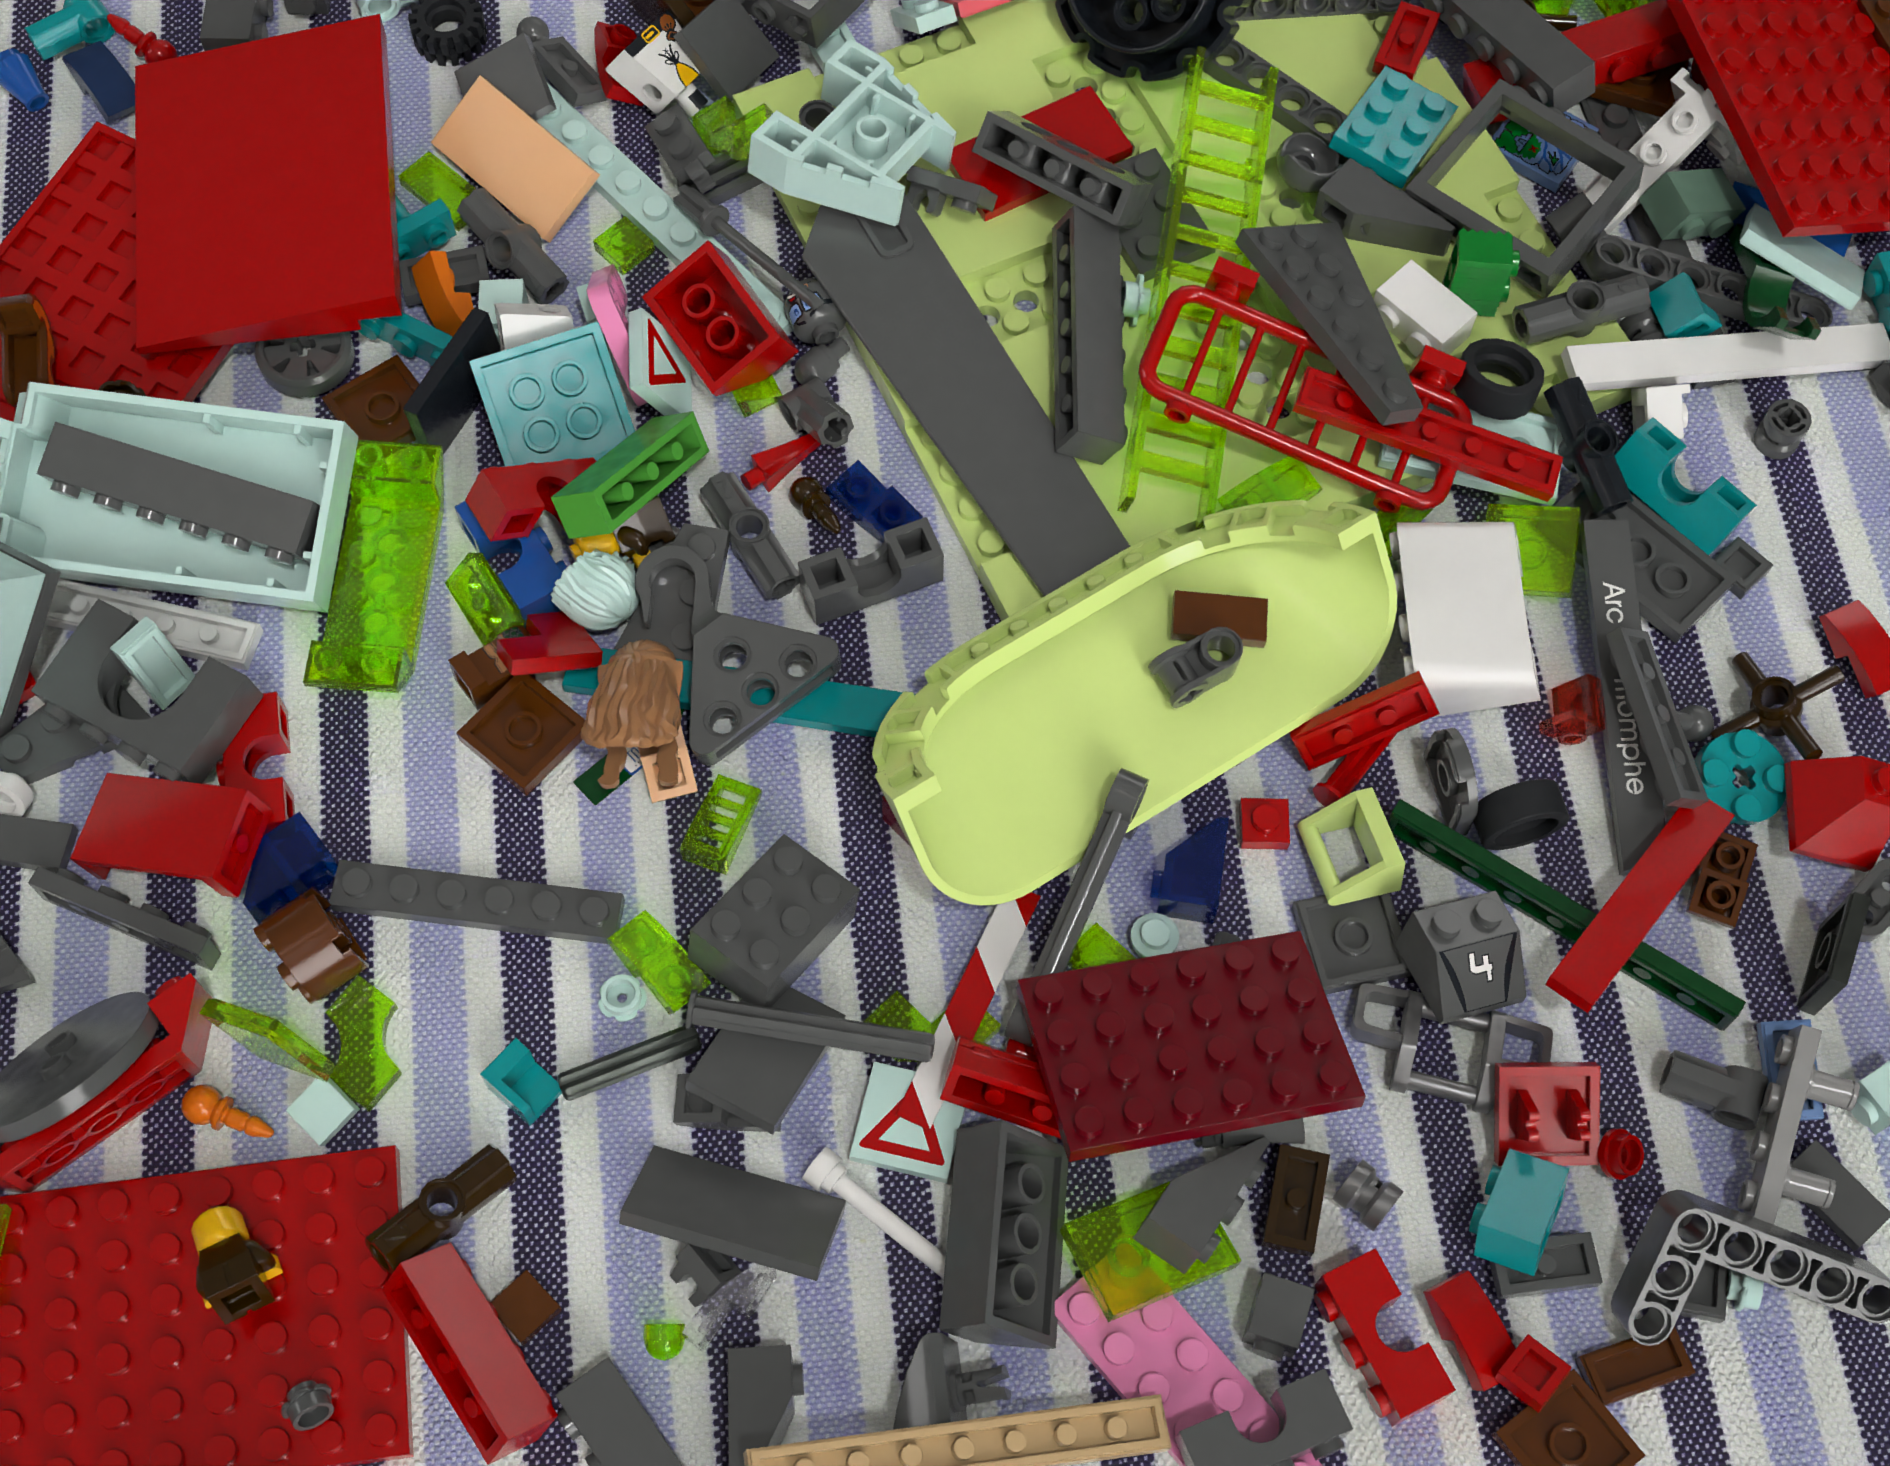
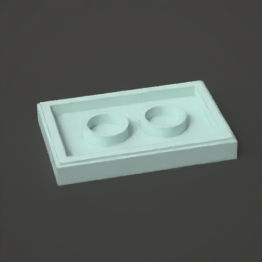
M1756 203L1746 215L1739 240L1740 244L1846 309L1852 310L1861 298L1865 270L1810 236L1783 238L1771 212Z

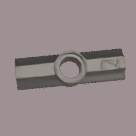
M485 188L473 190L468 197L461 201L457 212L460 214V218L484 242L485 255L492 266L501 270L508 268L517 279H523L525 287L541 304L552 303L559 295L564 293L569 284V281L566 279L567 276L542 250L540 235L534 227L525 223L518 225Z
M1636 273L1600 283L1590 280H1578L1572 283L1565 293L1515 306L1512 313L1514 331L1519 341L1525 342L1526 345L1564 334L1572 337H1585L1594 330L1596 325L1647 311L1651 304L1649 285L1643 275L1639 276Z
M722 471L710 477L708 482L700 488V494L720 527L730 531L733 555L745 564L767 600L771 598L778 600L790 594L795 586L800 583L799 572L771 531L767 515L755 506L734 472L725 473ZM748 532H755L759 534L757 537L751 539L741 537L743 534Z

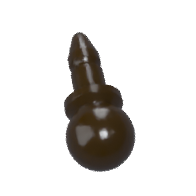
M808 476L795 480L789 490L791 504L801 511L806 518L816 519L824 529L834 534L840 533L839 519L831 510L830 497L824 492L821 483L817 479Z

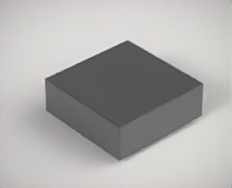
M1739 536L1714 559L1737 578L1736 583L1729 591L1740 600L1773 567L1771 562Z

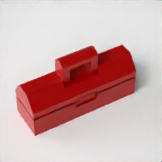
M959 1035L946 1072L940 1099L1061 1139L1034 1047H1029L1008 1038L1003 1050Z

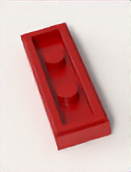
M1417 671L1319 714L1289 733L1310 771L1440 713L1420 671Z

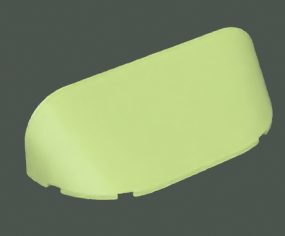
M1287 500L1247 505L1206 515L1203 517L1205 528L1179 537L1174 528H1169L1132 545L965 642L925 671L928 684L919 690L915 696L913 692H903L889 709L879 727L872 751L873 759L877 766L875 776L879 787L929 881L948 897L966 904L996 905L1023 897L1082 861L1102 816L1110 789L1121 768L1149 779L1143 800L1133 821L1129 824L1127 833L1356 690L1369 677L1382 658L1393 632L1397 612L1395 578L1376 512L1343 502H1333L1328 506V511H1315L1309 509L1306 500ZM1175 590L1268 599L1267 642L1264 648L1243 646V653L1237 669L1228 681L1204 692L1198 698L1182 707L1173 708L1169 703L1171 695L1159 676L1151 674L1148 666L1161 653L1188 642L1171 640L1172 603ZM1218 649L1208 651L1209 655L1217 661L1229 660V656L1224 651Z

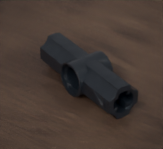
M1580 377L1570 378L1551 386L1544 392V395L1563 438L1558 450V454L1563 457L1562 464L1570 472L1579 475L1597 517L1626 507L1634 500L1614 456L1619 444L1616 431L1608 422L1598 419Z

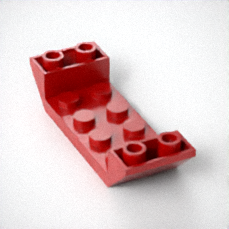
M191 973L183 978L176 976L166 981L156 990V997L147 1002L169 1033V1036L163 1040L161 1038L151 1040L143 1053L121 1076L70 1115L35 1134L19 1140L6 1142L1 1146L0 1190L31 1193L202 1071L216 1002Z

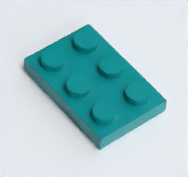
M1385 66L1335 132L1328 147L1348 159L1352 158L1362 166L1372 169L1378 176L1403 189L1450 123L1459 106L1446 100L1440 94L1434 93L1409 79L1405 74Z

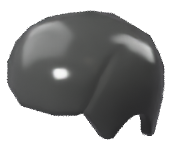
M1310 132L1293 133L1282 142L1277 152L1276 160L1279 173L1288 186L1299 192L1319 193V189L1343 165L1339 164L1340 153L1329 148L1321 138Z

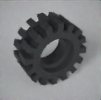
M419 0V4L413 2L411 6L412 14L409 13L408 15L409 26L415 47H417V51L421 56L425 55L426 61L433 63L437 58L439 66H446L447 60H451L453 66L460 65L459 58L464 57L465 61L469 62L473 60L472 51L477 55L482 52L481 44L486 45V34L488 33L479 1ZM455 21L462 23L461 26L452 31L440 32L434 30L445 22Z

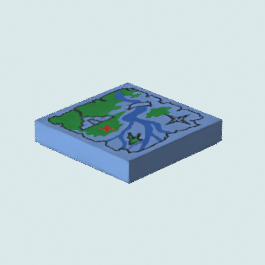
M1567 111L1563 113L1566 118L1579 126L1593 129L1598 133L1599 128ZM1510 119L1505 120L1492 136V139L1514 171L1554 193L1558 191L1579 162V160Z

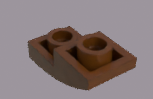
M1723 832L1696 868L1686 912L1734 929L1749 883L1746 881L1758 844Z

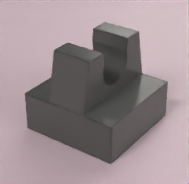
M687 1244L676 1256L678 1263L670 1274L675 1283L686 1281L690 1276L698 1285L697 1290L688 1299L694 1307L703 1305L723 1291L731 1289L744 1276L728 1255Z

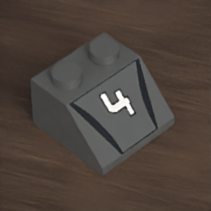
M1496 891L1412 912L1395 946L1440 1025L1521 1003L1525 1000L1526 987L1520 930Z

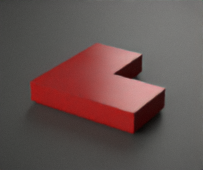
M563 611L528 614L526 630L531 636L497 639L496 654L513 676L595 668L602 665L603 651L585 628L572 621Z

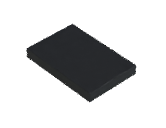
M476 307L471 310L403 407L424 458L437 464L482 400L469 361L501 351L488 312Z

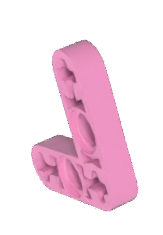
M612 264L592 272L587 286V295L635 404L639 407L647 404V402L629 388L628 320L625 316L628 297L621 277Z

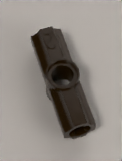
M487 1145L445 1178H438L428 1182L421 1190L419 1198L367 1236L365 1244L380 1267L392 1275L399 1263L423 1254L441 1240H448L456 1236L462 1229L464 1221L514 1184L517 1175L510 1166L509 1160L500 1150ZM437 1203H446L455 1209L447 1216L434 1215L429 1211L430 1207Z

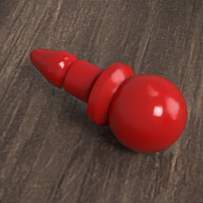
M114 14L107 15V20L115 32L123 35L124 39L132 45L137 46L135 55L144 57L146 64L178 57L175 47L166 40L157 39L154 32L150 31L145 35L136 26L131 25L127 19Z

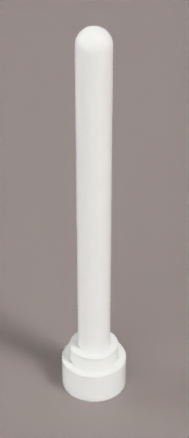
M824 1148L807 1168L802 1179L818 1192L823 1189L828 1194L833 1191L944 1279L946 1254L846 1175L848 1169L841 1165L843 1159L830 1148Z

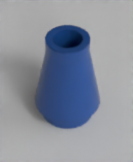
M7 49L0 52V85L24 104L28 111L36 112L44 108L49 102V96L44 91L29 56L20 53L17 49Z

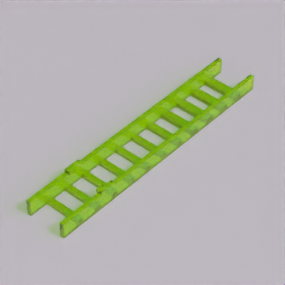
M1197 47L1195 55H1193L1188 65L1178 134L1174 144L1171 163V178L1143 353L1163 305L1168 298L1170 275L1206 284L1212 271L1173 260L1176 238L1236 254L1234 263L1250 269L1251 262L1235 243L1237 238L1179 223L1183 201L1241 217L1239 234L1242 229L1256 228L1279 68L1272 66L1269 68L1260 84L1259 94L1201 79L1206 48ZM1199 94L1257 110L1254 130L1196 114ZM1193 129L1252 145L1250 158H1246L1244 164L1190 150ZM1188 165L1244 180L1245 194L1243 202L1185 186ZM1187 303L1182 307L1178 318L1209 326L1215 311L1198 304ZM1225 315L1222 316L1218 328L1224 329L1222 348L1210 346L1202 365L1219 370L1217 385L1214 387L1195 382L1191 391V395L1221 408L1225 407L1234 384L1242 329L1241 322ZM1170 335L1163 355L1194 363L1201 343ZM1157 372V376L1165 384L1179 390L1183 389L1187 379ZM1138 378L1117 511L1125 513L1128 511L1136 498L1139 473L1143 472L1202 487L1195 530L1205 528L1203 517L1215 513L1227 430L1212 423L1211 426L1192 421L1180 424L1169 420L1164 414L1149 411L1151 395L1146 392L1141 385L1140 378ZM1146 432L1206 447L1205 466L1144 451Z

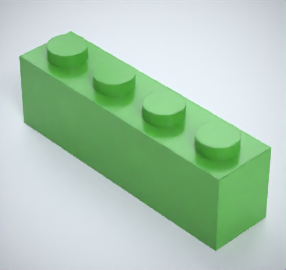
M693 411L651 418L551 497L569 539L612 533L710 452Z

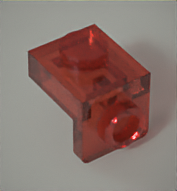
M1585 674L1551 689L1554 717L1539 723L1541 734L1554 738L1564 745H1576L1586 741L1588 736L1605 730L1600 678L1591 674Z

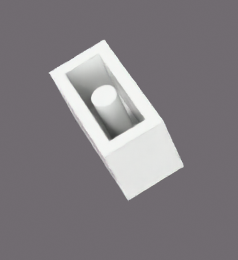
M1412 259L1376 290L1374 302L1388 332H1391L1407 345L1409 351L1416 357L1425 345L1450 355L1469 338L1478 312Z

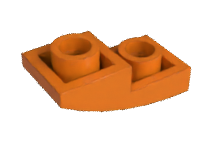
M429 251L411 268L414 281L426 312L435 328L454 336L471 310L474 309L471 293L454 291L455 277L453 270L449 267L446 251Z

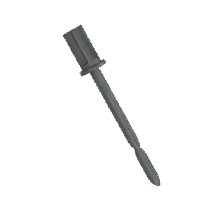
M684 184L678 188L679 195L673 198L674 204L700 225L703 234L708 237L716 236L719 233L813 310L824 304L821 298L728 224L729 211L726 207L715 205L693 186L689 188Z

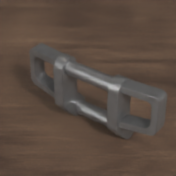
M1370 983L1361 984L1357 992L1350 1035L1356 1040L1397 1052L1391 1073L1389 1090L1405 1093L1406 1089L1425 1093L1472 1105L1473 1111L1488 1114L1495 1093V1063L1517 1062L1502 1059L1505 1033L1534 1041L1539 1046L1538 1062H1550L1553 1031L1549 1027L1492 1010L1489 1014L1481 1013L1446 1023L1485 1033L1480 1073L1476 1086L1413 1071L1411 1069L1418 1043L1421 1018L1438 1021L1428 1002L1424 999L1423 993ZM1366 1002L1404 1008L1400 1034L1367 1024L1363 1017Z

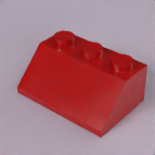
M709 240L642 296L715 396L766 380L799 352L731 259Z

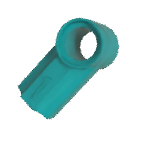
M65 0L62 10L24 28L42 60H46L82 41L88 44L98 41L104 43L115 33V30L107 20V15L110 13L101 0Z

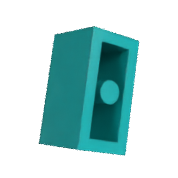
M1509 1148L1502 1167L1493 1165L1485 1187V1194L1490 1196L1487 1204L1478 1202L1472 1215L1469 1232L1477 1234L1474 1256L1534 1276L1564 1199L1569 1168Z

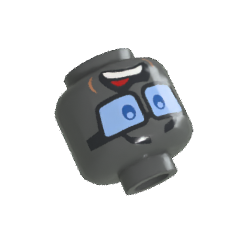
M816 278L801 280L800 282L821 298L824 304L813 310L794 293L789 291V295L784 303V310L795 336L800 341L810 344L816 343L818 345L829 344L837 339L839 332L844 328L847 321Z

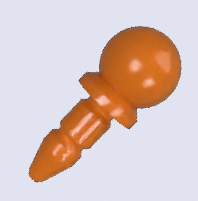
M209 1085L194 1086L183 1096L181 1102L182 1113L193 1124L206 1125L210 1123L212 1129L217 1131L225 1124L227 1127L239 1132L244 1131L245 1134L251 1137L270 1138L274 1135V1130L261 1118L255 1115L250 1116L249 1113L238 1108H232L234 1099L229 1096L222 1098L220 1093Z

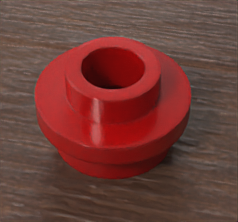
M1613 1128L1608 1130L1599 1144L1598 1158L1600 1167L1604 1174L1611 1179L1622 1180L1637 1174L1644 1161V1148L1640 1139L1635 1135H1631L1625 1129Z

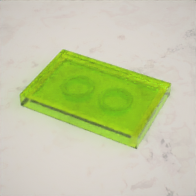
M1171 1181L1064 1223L1060 1229L1065 1243L1108 1322L1236 1268L1242 1261L1221 1223L1214 1233L1222 1239L1205 1264L1196 1259L1185 1274L1133 1239L1155 1202Z

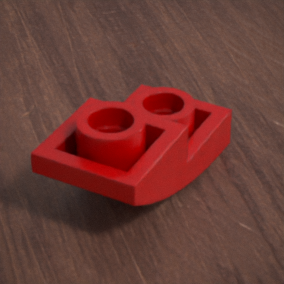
M597 21L594 28L595 54L599 78L606 98L643 107L644 104L605 70L637 38L634 30L623 24L610 25Z
M1855 600L1819 616L1835 658L1848 656L1865 699L1889 691L1890 637L1862 602Z
M1462 1270L1423 1291L1441 1339L1454 1341L1472 1390L1484 1392L1499 1384L1495 1380L1497 1372L1515 1351V1347L1499 1315L1468 1270Z

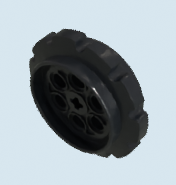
M1057 0L1055 2L1060 21L1073 43H1089L1090 50L1087 55L1089 61L1100 69L1120 78H1132L1139 69L1143 81H1166L1191 74L1194 57L1199 61H1212L1228 46L1240 28L1234 19L1235 10L1238 7H1248L1251 4V0H1181V7L1175 13L1172 8V0ZM1138 2L1141 3L1143 8L1140 21L1136 20L1134 14Z

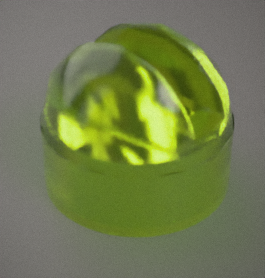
M644 1324L643 1341L647 1352L655 1359L663 1361L677 1356L685 1343V1324Z

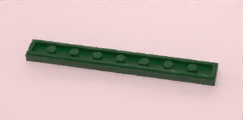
M1402 799L1398 801L1388 819L1389 827L1395 838L1484 891H1496L1503 902L1574 944L1597 915ZM1643 941L1620 970L1721 1031H1724L1739 1016L1746 1003Z

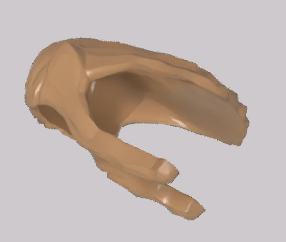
M648 639L628 642L610 657L608 664L598 667L599 685L588 702L586 720L580 735L586 744L599 749L606 747L608 751L604 765V774L597 780L599 785L605 789L616 788L619 785V774L625 768L627 759L626 748L633 747L645 749L652 746L658 747V781L662 786L678 784V763L676 760L678 746L675 737L679 734L678 729L682 717L680 692L683 680V661H677L673 652L659 642Z

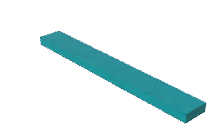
M600 648L603 651L602 665L608 664L610 657L617 650ZM676 659L677 661H683L680 709L691 710L693 661ZM724 666L727 669H738L735 667ZM598 667L566 670L562 682L564 692L592 696L599 685ZM826 681L775 719L773 723L876 737L883 719L903 692ZM768 688L758 689L753 693L751 702L756 705L768 704L773 699L775 692Z

